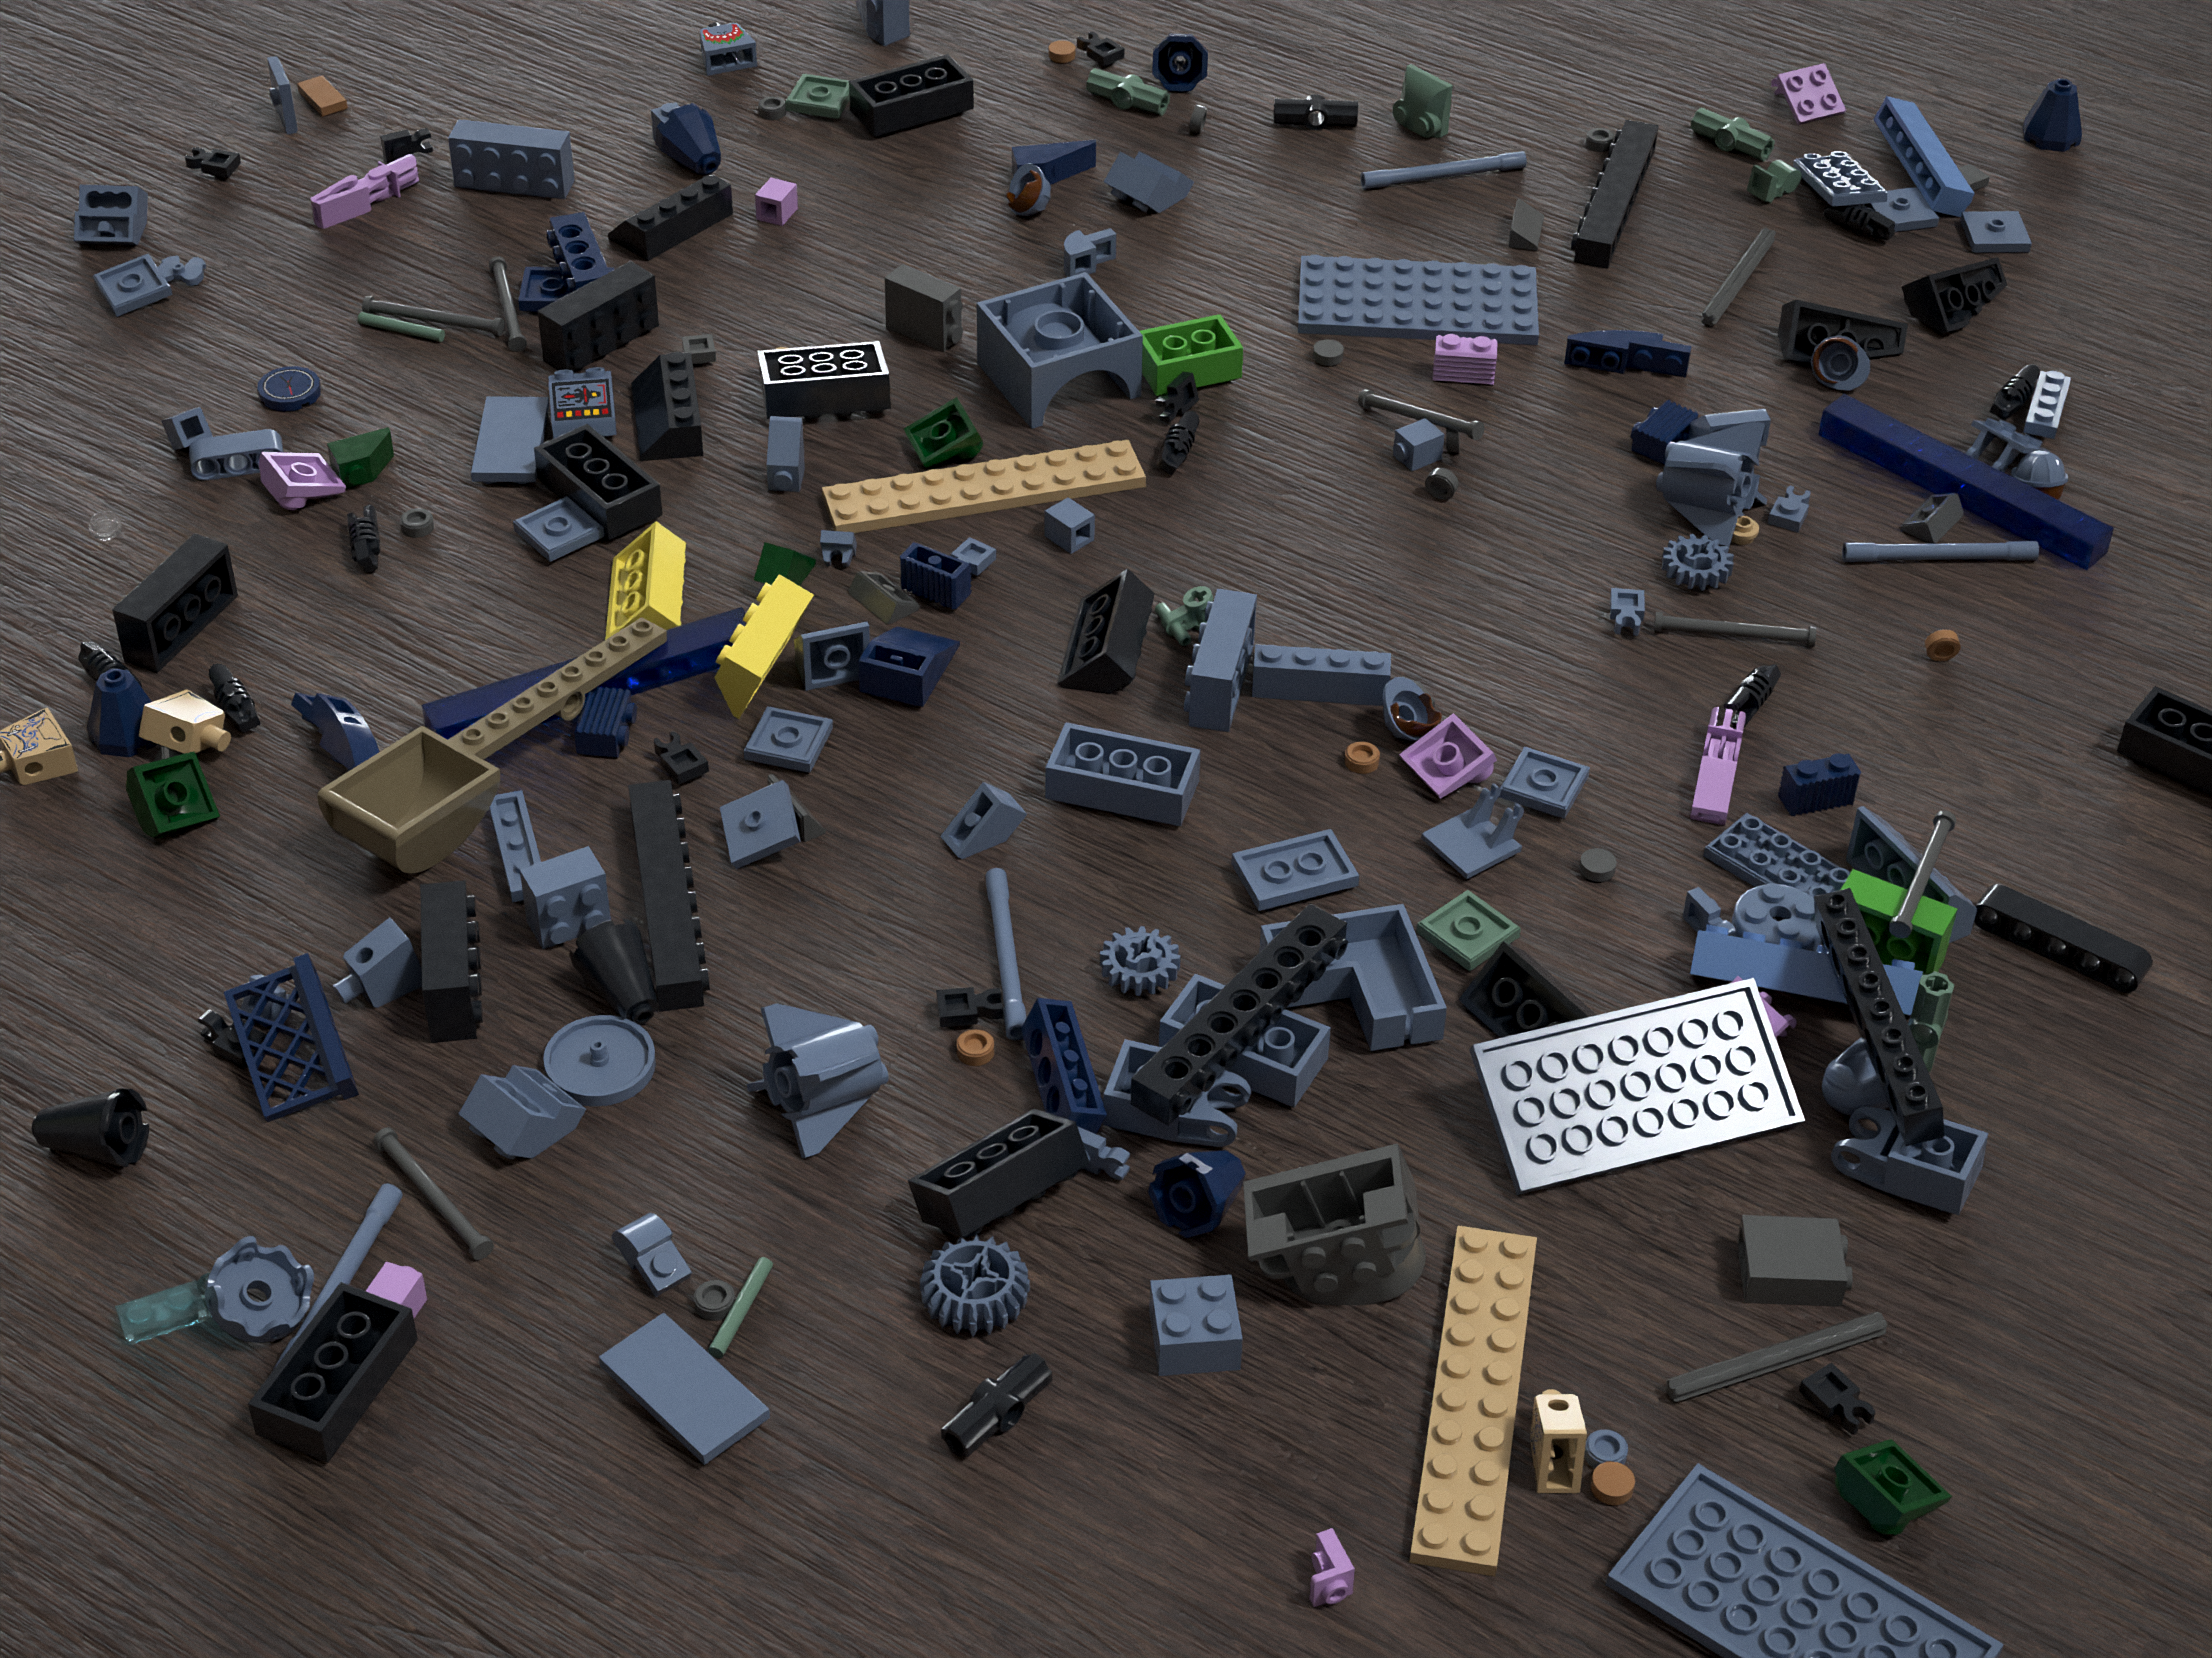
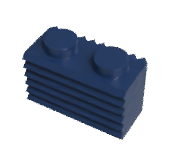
M1670 400L1665 401L1659 408L1653 407L1645 421L1642 423L1637 422L1634 425L1630 438L1633 439L1631 450L1665 465L1667 445L1670 442L1677 443L1688 440L1690 422L1698 419V413L1696 411L1693 412L1691 409L1687 410L1686 407L1682 408L1680 404L1676 405L1675 402L1671 403Z
M913 542L900 555L901 589H906L907 592L912 591V594L929 598V601L940 602V605L957 609L972 592L970 590L972 586V580L970 579L972 576L970 574L972 564Z
M599 686L588 692L574 732L577 754L619 758L622 746L626 747L628 745L629 723L634 724L637 715V705L631 702L630 690H622L621 688L616 690L614 687L609 689L607 686L603 689Z
M1837 753L1828 758L1813 761L1802 760L1797 764L1783 766L1784 771H1782L1783 776L1781 777L1782 781L1780 782L1781 787H1779L1780 792H1778V796L1791 816L1795 817L1796 814L1802 816L1803 813H1815L1816 810L1821 812L1822 809L1828 810V808L1834 809L1835 806L1840 808L1841 805L1846 807L1847 804H1854L1861 771L1850 754Z

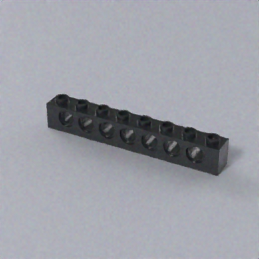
M1847 888L1814 896L1817 931L1905 1146L1945 1137L1943 1105L1851 889Z
M1311 903L1304 908L1131 1078L1130 1104L1167 1126L1179 1115L1186 1114L1193 1101L1202 1092L1210 1090L1216 1078L1225 1069H1230L1237 1061L1238 1056L1248 1046L1252 1047L1258 1041L1260 1034L1270 1024L1274 1025L1279 1020L1283 1010L1291 1002L1296 1003L1303 995L1305 988L1313 980L1318 981L1324 974L1326 967L1334 959L1339 960L1343 956L1348 946V940H1346L1347 922Z

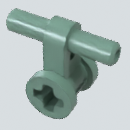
M1198 586L1190 589L1183 597L1184 605L1173 611L1165 603L1156 605L1155 612L1162 620V627L1168 635L1174 636L1181 646H1186L1191 642V636L1186 630L1194 627L1199 631L1201 622L1207 623L1205 621L1206 606L1208 601L1213 602V594L1208 587Z

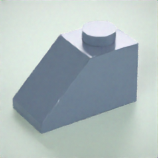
M770 416L767 450L768 490L800 492L805 471L802 418Z
M983 782L940 837L957 857L964 859L1005 842L1026 817L1027 813L1009 793Z

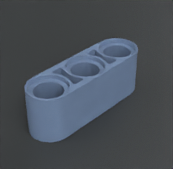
M264 429L195 440L189 446L191 472L193 476L200 480H214L260 473L258 463L261 452L284 453L282 438L276 431Z

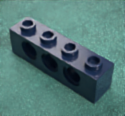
M584 212L549 218L551 230H546L549 248L553 249L554 260L556 264H559L561 278L566 282L568 294L609 273Z
M1037 998L1021 1027V1031L1045 1112L1075 1121L1077 1127L1096 1134L1107 1114L1072 1001Z

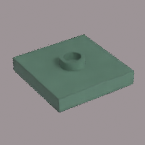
M802 74L785 102L786 111L839 119L849 102V81Z
M1466 890L1418 922L1416 932L1470 972L1490 958L1503 941L1510 944L1518 939L1521 928L1475 894Z

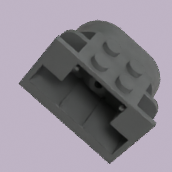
M1398 1143L1243 1182L1248 1257L1250 1261L1258 1260L1260 1269L1266 1277L1283 1279L1288 1288L1298 1296L1323 1305H1372L1389 1301L1402 1295L1421 1276L1426 1262V1250L1419 1235L1421 1231L1415 1180Z

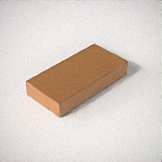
M322 75L297 83L298 92L323 117L348 108L347 100Z

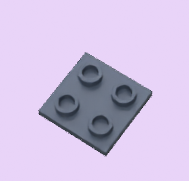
M1987 418L1986 421L1973 420L1971 426L1979 429L1981 432L1972 447L1966 452L1963 462L1973 465L1990 442L1997 437L2008 443L1989 472V476L1999 479L2020 452L2029 454L2039 450L2050 451L2041 446L2043 441L2030 434H2025L2024 436L2015 432L2017 427L2006 421L1999 420L1998 422Z
M1494 783L1491 785V791L1486 787L1482 790L1473 808L1421 834V839L1466 879L1521 852L1522 846L1513 839L1517 823L1524 813V809L1518 803L1515 804L1514 811L1509 807L1505 810L1497 827L1489 821L1494 802L1501 793V789Z

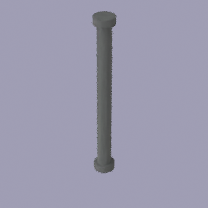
M496 256L489 261V269L495 276L510 336L508 338L509 348L512 351L519 352L526 348L527 341L525 336L521 334L506 275V260L503 257Z
M365 296L362 303V311L369 314L376 312L490 331L496 336H501L505 327L504 319L499 317L492 320L377 301L371 296Z
M1364 389L1358 397V404L1361 407H1375L1416 420L1426 418L1433 425L1468 434V437L1473 440H1479L1484 433V424L1480 421L1468 422L1375 395L1372 390Z
M1655 612L1654 618L1655 632H1661V629L1807 642V646H1815L1817 628L1815 626H1809L1808 629L1663 616V612Z
M1939 811L1933 819L1935 827L1898 915L1892 918L1889 924V931L1895 937L1906 938L1911 934L1913 916L1947 834L1954 829L1957 821L1954 814L1949 811Z
M390 1127L381 1129L373 1139L374 1145L380 1151H386L467 1243L469 1253L474 1259L482 1260L487 1257L494 1248V1244L489 1237L481 1236L397 1141V1133Z

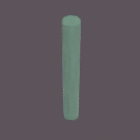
M360 312L358 315L359 324L442 342L445 337V331L365 312Z
M760 1257L708 1349L711 1356L715 1358H722L773 1267L772 1261L768 1258Z

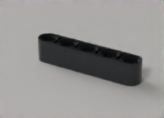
M1993 884L1989 886L1975 904L1977 912L1974 922L1978 927L2123 993L2135 991L2153 965L2151 955L2144 948L2004 885Z

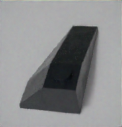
M1996 257L1931 274L1901 286L1910 315L1944 334L1966 327L1970 323L1969 320L1982 311V307L1987 302L1992 301L2007 286V282L1999 258Z
M1795 299L1782 305L1778 338L1785 360L1811 365V358L1815 347L1825 338L1836 335L1849 337L1858 343L1868 358L1902 354L1904 352L1908 324Z

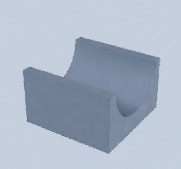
M1086 272L977 303V364L1031 429L1043 426L1046 408L1056 392L1068 381L1086 372L1105 370L1129 399L1141 396L1143 335Z

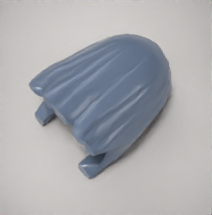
M1859 1038L1828 1064L1822 1081V1093L1826 1102L1834 1110L1850 1116L1857 1108L1864 1106L1879 1109L1889 1108L1862 1038Z

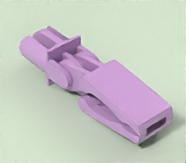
M408 154L386 165L379 161L378 167L370 170L364 178L358 180L357 176L350 175L310 199L314 223L317 227L325 229L371 211V203L373 201H383L393 195L398 198L401 197L400 190L419 182L416 158L414 155Z
M1714 707L1711 712L1690 819L1725 825L1746 715L1740 711L1736 729L1730 727L1733 709L1726 708L1723 726H1717L1719 707Z

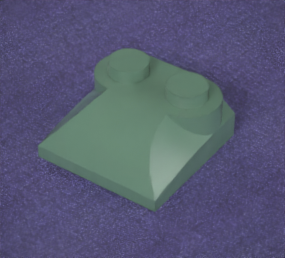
M1412 64L1407 65L1401 99L1393 105L1395 120L1400 125L1426 138H1441L1448 134L1453 85Z

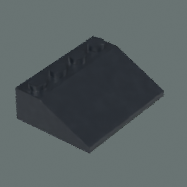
M879 341L757 351L767 419H770V416H804L808 419H816L823 414L848 416L853 412L859 411L876 414L881 413L884 409H891L889 372Z

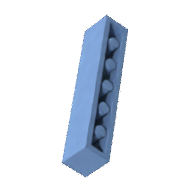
M1886 96L1873 120L1932 211L1961 217V213L1970 205L1975 193L1915 103Z
M1707 925L1706 931L1698 930L1690 970L1691 975L1732 982L1737 976L1742 980L1754 978L1757 987L1847 1004L1824 946L1818 945L1817 952L1802 949L1803 942L1781 938L1780 945L1766 943V935L1744 931L1743 938L1729 936V928ZM1893 959L1892 966L1885 964L1883 966L1903 1014L1911 1016L1923 972L1914 970L1915 963Z

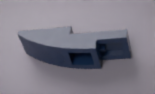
M1633 330L1583 332L1568 335L1564 364L1624 374L1626 367L1686 378L1692 346L1663 341L1664 334Z
M295 692L291 705L302 714L301 718L315 724L319 728L318 732L323 735L319 745L331 754L330 759L348 768L347 772L380 752L366 721L346 698L316 693V696Z

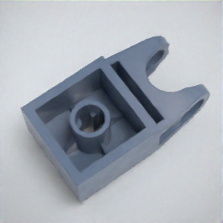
M1125 1039L1104 1092L1103 1104L1107 1114L1103 1121L1104 1126L1190 1144L1224 1147L1234 1142L1237 1135V1124L1222 1111L1216 1109L1244 1106L1251 1094V1088L1246 1080L1235 1073L1224 1070L1216 1078L1210 1090L1202 1092L1193 1101L1186 1114L1179 1115L1167 1126L1130 1104L1131 1078L1162 1047ZM1223 1087H1235L1241 1094L1236 1095L1226 1092ZM1209 1126L1222 1127L1228 1133H1216Z
M1866 1106L1857 1108L1849 1119V1129L1857 1139H1844L1835 1144L1831 1153L1834 1166L1845 1175L1884 1192L1959 1216L1982 1169L1988 1133L1944 1119L1945 1137L1905 1146L1891 1111ZM1865 1118L1871 1120L1876 1124L1878 1130L1872 1131L1863 1128L1859 1124L1858 1119ZM1847 1151L1857 1155L1860 1163L1853 1164L1846 1161L1842 1157L1841 1152Z

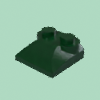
M957 397L904 428L925 468L940 464L954 456L959 459H971L983 447L982 438Z
M195 751L134 766L127 771V794L140 827L150 837L162 838L171 832L199 825L220 817Z
M1892 1439L1843 1454L1834 1467L1837 1476L1835 1478V1486L1840 1496L1869 1520L1872 1528L1885 1535L1901 1534L1910 1520L1948 1503L1952 1497Z

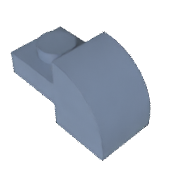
M1111 228L1086 236L1078 230L1071 233L1064 241V273L1067 277L1084 272L1087 274L1095 273L1096 264L1116 259V233Z
M647 1213L613 1232L611 1238L631 1269H638L655 1297L689 1279L692 1271L671 1241L673 1233L656 1214Z

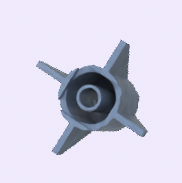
M1750 421L1677 443L1670 442L1666 447V463L1664 471L1657 477V491L1663 492L1665 500L1701 532L1707 535L1708 538L1712 541L1720 540L1719 546L1730 547L1738 516L1742 517L1745 515L1742 513L1743 508L1750 510L1753 502L1762 505L1767 503L1768 499L1757 491L1760 475L1754 474V465L1759 466V460L1756 456L1765 429L1764 423Z
M776 1003L762 1007L760 1009L771 1047L766 1049L765 1054H770L769 1062L763 1063L762 1072L764 1079L746 1084L748 1092L767 1089L773 1105L781 1104L787 1111L781 1115L792 1121L801 1157L806 1158L818 1154L872 1094L879 1090L880 1085L888 1082V1071L881 1062L877 1048L878 1034L872 1025L863 1026L859 1022Z

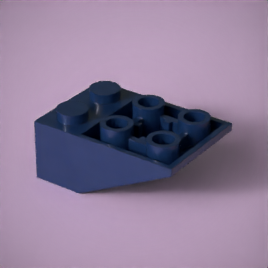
M899 626L883 633L870 641L858 660L860 692L924 707L960 646V641Z

